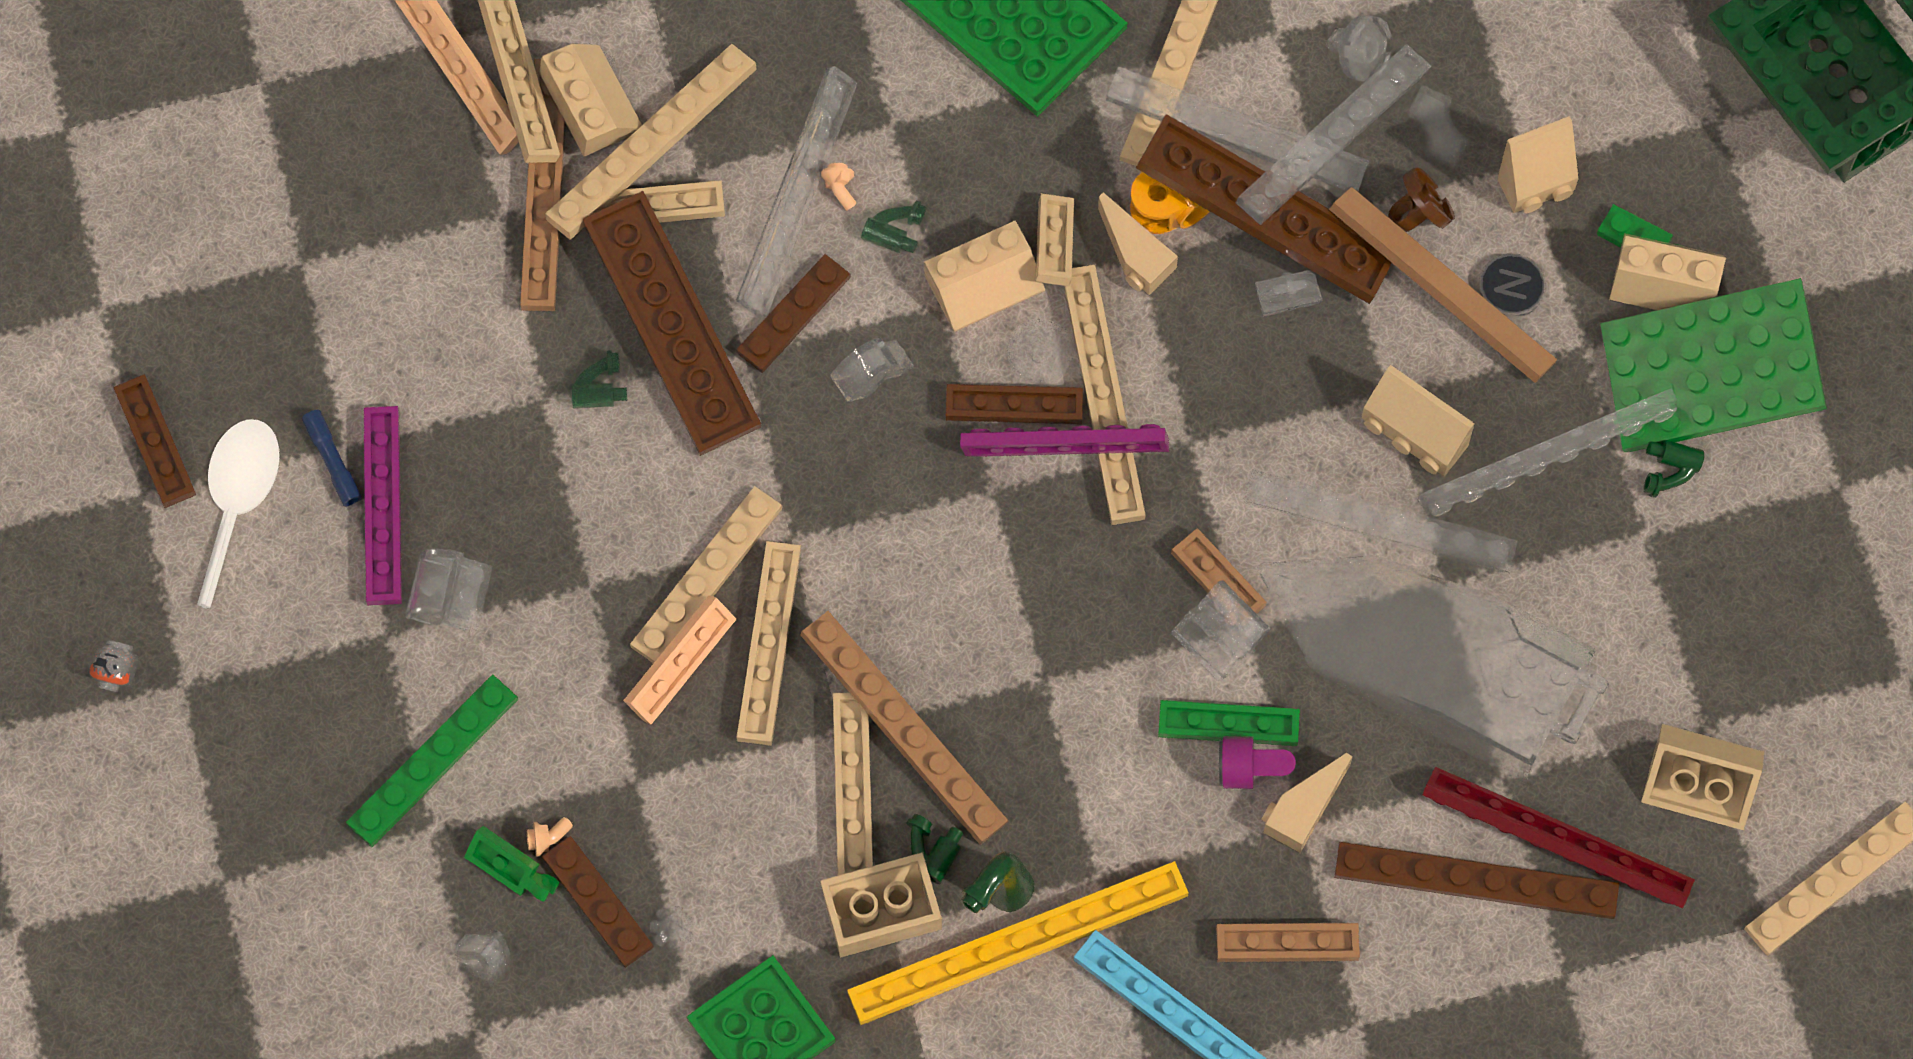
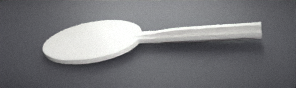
M245 420L231 427L217 443L210 460L208 470L209 490L213 501L224 513L197 603L202 608L207 609L211 607L237 515L247 513L257 507L270 492L277 476L280 456L277 438L272 429L262 421Z

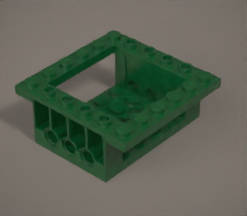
M1731 0L1708 15L1706 20L1827 175L1835 171L1843 183H1845L1913 139V61L1864 0ZM1896 0L1913 21V0ZM1812 39H1820L1825 42L1827 49L1823 52H1814L1810 49L1808 42ZM1832 64H1840L1846 69L1847 74L1844 77L1837 78L1830 74L1828 68ZM1853 89H1860L1866 94L1867 100L1863 103H1856L1850 99L1849 92Z

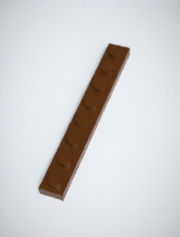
M1339 842L1334 876L1337 879L1607 919H1615L1619 883L1346 842Z

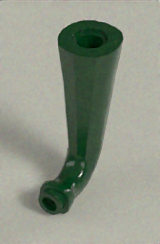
M1004 851L995 855L982 869L974 882L963 889L961 892L963 897L960 901L966 908L976 914L980 909L982 911L985 910L989 902L994 907L1011 913L1021 909L1029 902L1034 892V880L1016 855Z

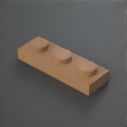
M1198 528L1172 549L1171 554L1240 628L1266 607L1267 602Z

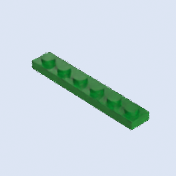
M492 674L346 821V824L370 847H373L518 701V696Z

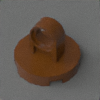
M1417 167L1403 175V181L1408 193L1392 205L1388 213V218L1405 232H1409L1427 218L1434 225L1442 229L1455 219L1454 211L1446 197L1441 200L1435 190L1438 188V185L1426 172ZM1407 211H1409V213L1407 214V216H1405L1402 220H1400L1401 217H1402V215H1403L1404 213H1406Z

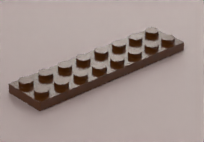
M1167 114L1162 119L1136 166V169L1368 304L1374 299L1392 264L1391 261L1332 213L1329 208Z
M644 191L583 218L584 226L699 455L702 456L761 428V422Z

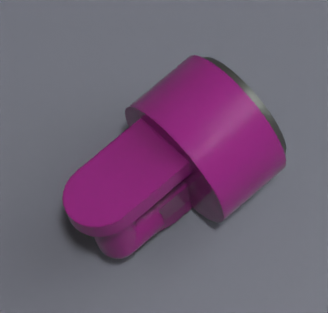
M1223 736V740L1219 741V784L1223 785V789H1253L1254 776H1286L1296 766L1295 757L1288 750L1254 749L1253 736Z

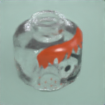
M107 639L106 644H100L95 648L89 674L92 678L99 680V688L118 692L119 686L127 687L132 685L139 662L138 654L133 652L134 646Z

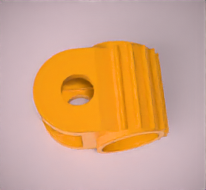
M1143 172L1133 181L1130 204L1131 216L1151 234H1164L1178 227L1182 229L1191 227L1210 213L1207 209Z

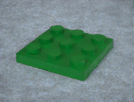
M774 955L686 1016L690 1025L715 1059H813L836 1042L835 1037Z

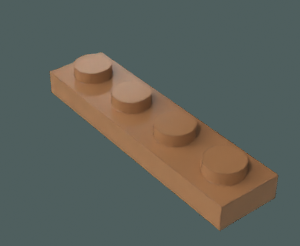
M1359 923L1217 924L1216 927L1217 962L1359 961L1360 958Z

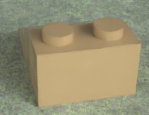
M1570 116L1507 140L1497 180L1513 213L1522 210L1524 213H1531L1539 209L1545 201L1554 198L1558 202L1567 199L1573 194L1578 181L1573 124Z

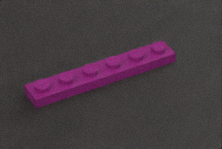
M398 406L364 407L367 606L402 604Z
M1144 424L1139 429H1126L1122 425H1110L1106 429L1092 430L1088 426H1075L1072 430L1058 431L1054 427H1041L1038 431L1025 432L1021 428H1007L1004 432H991L987 429L978 428L972 429L970 433H961L960 447L965 456L983 457L1169 452V437L1165 428H1160L1159 425Z

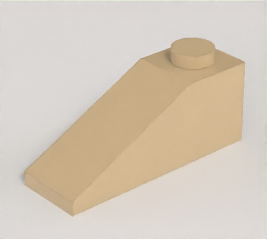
M1103 192L1099 196L1098 210L1126 275L1125 279L1136 291L1143 289L1150 295L1177 268L1178 256Z
M1345 753L1282 794L1277 804L1271 802L1261 819L1266 822L1264 833L1301 853L1350 767L1353 756Z

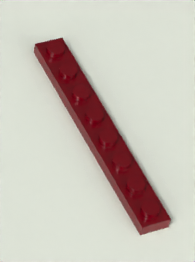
M1437 767L1434 768L1422 794L1437 804L1451 807L1464 813L1469 818L1483 821L1496 827L1501 832L1513 834L1529 841L1536 847L1545 848L1561 855L1568 861L1577 862L1593 869L1600 875L1614 878L1627 884L1632 889L1641 890L1659 898L1664 903L1676 905L1682 909L1695 881L1691 877Z

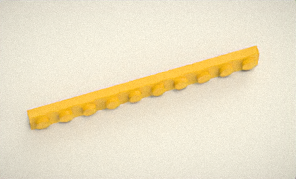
M1174 861L848 989V996L860 1025H863L1089 936L1095 930L1098 932L1188 897L1189 892Z

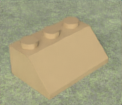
M570 44L542 56L539 73L583 156L629 138L642 126L599 45Z
M1016 220L924 262L925 278L954 332L1045 291L1043 283L1036 282V263Z
M1624 233L1609 300L1653 310H1661L1717 297L1726 257L1716 253Z
M1392 365L1385 371L1364 406L1361 418L1365 421L1364 425L1372 433L1376 435L1383 433L1393 440L1392 445L1399 452L1408 455L1410 452L1420 459L1419 463L1426 471L1431 474L1438 472L1444 477L1467 449L1475 424Z
M1662 724L1641 802L1744 830L1762 773L1764 751Z
M923 853L820 881L840 958L942 930V917Z

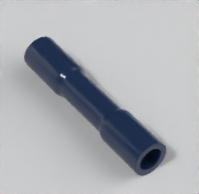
M313 410L306 413L302 417V421L313 444L320 452L343 506L347 507L360 501L362 496L351 473L346 469L321 411Z

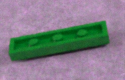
M1160 700L1158 737L1220 741L1223 740V736H1253L1254 744L1297 746L1300 709Z

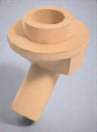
M844 163L829 164L828 168L821 171V177L825 180L826 188L832 189L833 194L847 211L856 204V201L844 186L854 178V171L849 169Z
M563 817L549 831L548 825H540L538 822H533V829H527L528 850H535L536 857H539L543 852H549V845L558 842L573 827L571 821Z

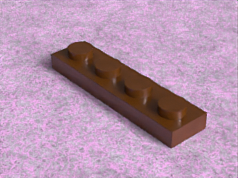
M824 254L736 349L737 354L763 373L851 278V274L828 255Z
M145 374L113 387L164 508L196 496V492Z
M947 384L946 421L1082 424L1083 388Z
M571 836L542 856L543 860L625 968L654 948L651 941Z

